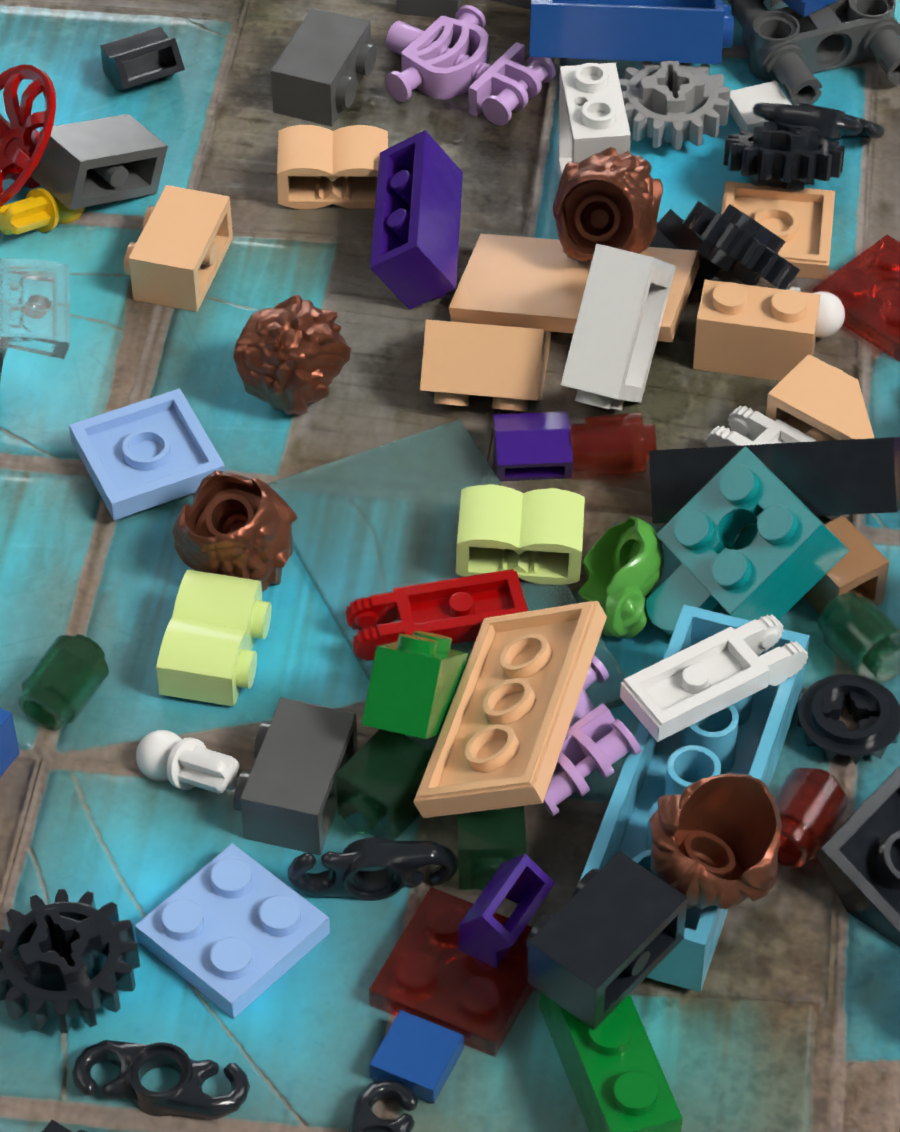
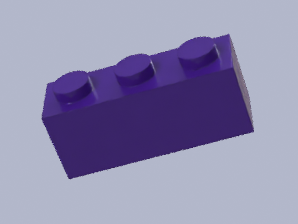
M426 130L380 152L370 269L409 310L430 300L441 298L447 292L456 289L463 172Z

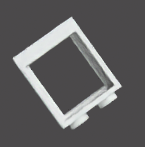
M585 63L574 66H560L557 165L559 180L565 165L569 161L579 163L610 147L615 148L619 155L627 151L630 152L631 134L616 63Z
M596 243L560 384L578 389L575 401L621 411L624 401L641 403L676 269L675 265L654 257Z

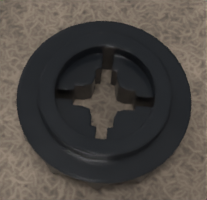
M852 674L833 675L815 682L802 695L798 707L797 726L805 732L807 746H820L823 748L828 761L839 754L850 756L856 765L865 755H872L881 759L887 746L891 743H897L900 733V705L895 696L886 687L870 678ZM844 706H848L849 714H852L854 721L859 723L856 731L846 729L845 723L840 720Z

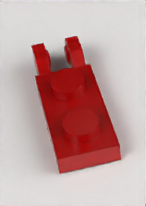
M510 569L393 588V592L370 595L368 598H356L354 602H350V605L346 606L347 611H345L349 627H352L353 630H359L357 635L353 636L354 640L352 641L356 657H360V660L365 659L367 662L368 660L374 661L376 646L398 642L399 634L413 635L414 631L434 633L452 638L451 644L475 641L484 618L526 612L528 608L517 571Z

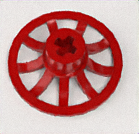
M18 65L0 74V91L4 88L5 111L10 121L9 123L0 114V207L16 195L22 186L29 189L41 186L31 177V174L38 165L51 135L56 112V93L53 82L47 73L33 65ZM23 79L33 80L22 93L19 106L17 95L19 84ZM43 92L45 111L31 114L34 99ZM43 127L40 134L36 129ZM3 180H14V182L3 192Z

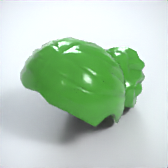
M634 516L629 517L624 523L610 527L594 544L583 560L587 581L578 591V595L586 602L599 601L607 616L601 633L606 637L614 636L628 639L635 637L639 632L643 631L647 623L645 613L647 610L646 596L659 581L664 568L662 541L656 536L655 529L649 523Z

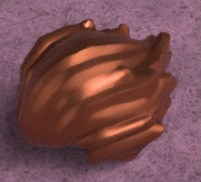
M610 147L579 163L567 162L559 182L552 209L556 220L558 238L563 247V252L568 258L582 262L592 261L596 243L638 254L648 249L657 232V217L663 185L660 179H653L650 176L652 167L646 159L639 155L634 156L629 151L619 155L615 148Z
M293 295L287 300L278 303L274 308H266L253 313L236 340L233 355L245 391L263 402L269 403L274 410L283 411L286 415L297 414L301 416L308 413L307 404L327 398L330 392L328 386L349 361L352 349L346 344L345 338L339 333L341 326L333 323L338 316L337 312L318 309L313 306V302L310 300H302L300 295Z
M217 470L201 480L194 493L191 506L188 503L185 504L178 514L172 530L174 547L184 564L193 570L261 581L263 592L267 590L269 584L279 585L281 583L282 568H284L293 552L292 523L297 519V516L283 498L268 484L258 478L249 479L236 473Z
M726 773L700 779L685 788L681 794H665L658 798V809L650 818L652 834L650 869L657 877L688 897L687 909L693 907L704 909L710 905H716L720 909H730L733 906L739 905L746 898L755 901L768 895L769 890L775 885L777 879V852L780 844L782 822L775 799L763 781L747 774Z

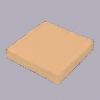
M725 181L721 215L728 205L731 204L786 241L778 255L800 269L796 277L828 280L835 191L811 188L790 191L772 186H756L752 183Z

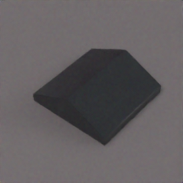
M898 767L816 851V854L846 911L900 947V767Z

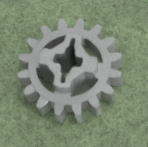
M670 60L656 65L650 61H642L641 70L627 67L625 69V79H619L629 129H633V140L638 142L649 137L652 138L653 148H659L664 141V143H671L675 150H681L682 142L685 140L700 146L702 145L703 134L716 138L719 135V125H727L730 87L723 86L724 76L722 74L709 76V64H702L695 68L691 66V63H679V61Z

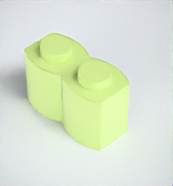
M488 484L461 489L456 548V574L466 577L514 569V571H517L520 579L536 584L566 585L579 582L582 561L585 497L557 488L537 489L522 493L512 488Z
M195 570L186 571L178 590L173 616L166 628L158 655L156 671L159 695L234 707L241 688L251 689L257 667V652L252 649L256 638L266 639L272 612L271 602L262 600L261 581Z

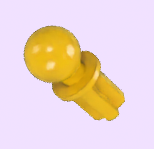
M36 188L29 191L25 199L0 207V230L5 235H18L34 229L42 233L49 232L55 229L58 223L66 224L78 220L83 215L85 207L69 210L49 191L43 188Z

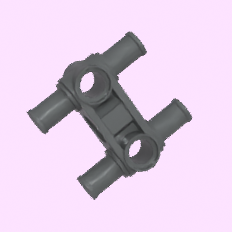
M728 0V3H731V14L743 28L742 41L750 53L748 66L750 72L756 78L763 81L779 82L793 105H797V103L812 105L821 96L822 92L820 89L822 84L814 77L813 73L870 59L878 61L892 83L900 84V24L894 17L895 0H838L804 18L789 6L768 11L761 0Z

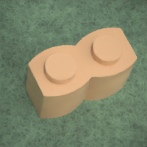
M295 125L279 130L277 157L278 204L304 210L318 209L331 204L347 209H374L380 152L388 149V131L367 125L346 126L334 131L315 125Z

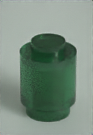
M845 593L837 596L827 604L818 620V627L822 632L823 642L855 675L867 677L876 682H886L900 674V628L870 599L858 597L854 593Z
M60 635L56 637L22 683L23 694L20 696L18 704L23 713L37 725L52 731L60 730L65 723L74 722L109 674V668L104 660L105 654L102 648L95 641L84 635Z

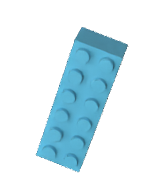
M684 604L663 660L729 627L736 629L750 621ZM784 629L783 636L779 639V642L773 648H769L768 651H763L761 655L779 646L782 647L785 643L788 644L791 641L793 643L797 641L808 652L810 635ZM806 664L798 674L793 675L792 678H787L785 682L777 686L768 684V687L659 742L639 722L634 737L642 751L636 756L630 752L626 756L581 879L592 869L601 870L619 852H622L655 875L650 869L652 847L650 818L658 809V798L665 794H681L685 788L700 779L726 773L751 775L763 781L769 789L803 688ZM710 905L704 909L697 907L687 909L684 939L646 978L701 992L728 909H720L716 905Z

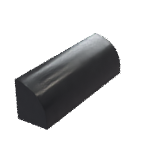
M900 437L649 450L653 524L668 523L745 446L815 516L898 512L900 509Z

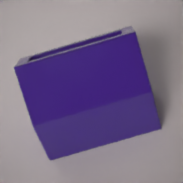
M567 411L493 414L497 481L566 479L572 477L573 455L571 429Z
M526 853L501 864L459 924V950L495 968L499 966L555 885V882ZM506 898L517 903L518 906L504 926H502L493 915Z

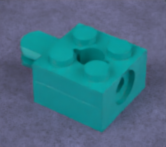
M745 446L656 534L682 564L647 598V614L651 622L670 637H672L684 604L721 613L725 609L731 616L749 621L758 620L761 616L764 617L767 614L769 616L773 615L780 620L850 550ZM753 524L752 526H749L744 531H742L739 537L736 539V542L734 541L735 537L741 529H743L747 525Z

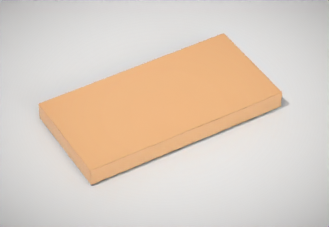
M480 234L448 307L451 322L574 333L592 261L582 262L568 258L563 252L560 240ZM648 247V249L641 253L642 255L654 257L676 266L657 341L673 342L700 266L698 252L695 250Z
M599 601L484 618L413 801L423 818L542 804L544 802L607 618Z

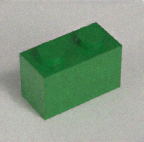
M414 631L413 635L399 634L398 642L376 646L361 725L422 739L439 735L466 667L468 653L450 649L452 638L422 631Z

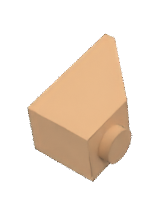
M810 354L768 393L767 417L774 421L780 419L817 441L874 438L859 381Z

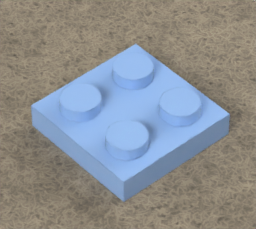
M180 388L69 425L71 442L113 520L196 492L201 480L217 470L225 471L224 463Z
M232 843L136 924L135 930L138 943L234 1019L330 934V922L327 915Z

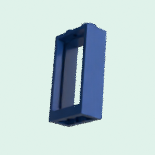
M531 0L529 57L650 62L670 60L679 61V63L721 64L722 48H732L734 16H731V3H723V0Z

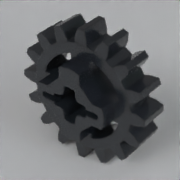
M768 121L764 122V127H754V133L739 131V135L729 134L728 138H725L723 165L728 166L729 171H741V175L749 176V182L756 186H772L790 191L804 190V184H813L814 179L830 181V177H840L843 170L845 146H840L839 141L826 140L825 136H818L819 130L812 126Z
M697 201L682 223L705 238V241L697 251L745 285L756 286L762 277L778 289L787 290L800 269L778 255L786 241L731 204L728 205L722 215H719Z
M58 889L55 903L45 905L39 896L34 895L30 897L32 911L24 915L14 909H10L6 913L10 931L0 929V1001L5 1000L8 1016L12 1020L23 1016L28 1011L32 1030L39 1031L48 1019L57 1020L60 1032L68 1033L72 1018L82 1017L89 1027L97 1025L96 1009L103 1006L105 1009L116 1013L121 1008L118 990L134 991L136 984L133 969L140 967L138 946L134 939L131 921H119L118 908L115 903L110 902L97 910L93 892L86 891L78 903L69 902L65 889Z

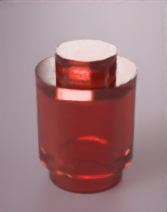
M641 412L584 417L585 423L570 424L573 472L588 471L589 476L646 472V460H649V450H657L655 424H643Z
M796 768L788 774L776 793L774 799L782 822L780 844L777 852L778 863L788 867H800L807 860L817 857L816 851L828 840L846 810L848 804L846 794L838 780L829 772L819 768Z

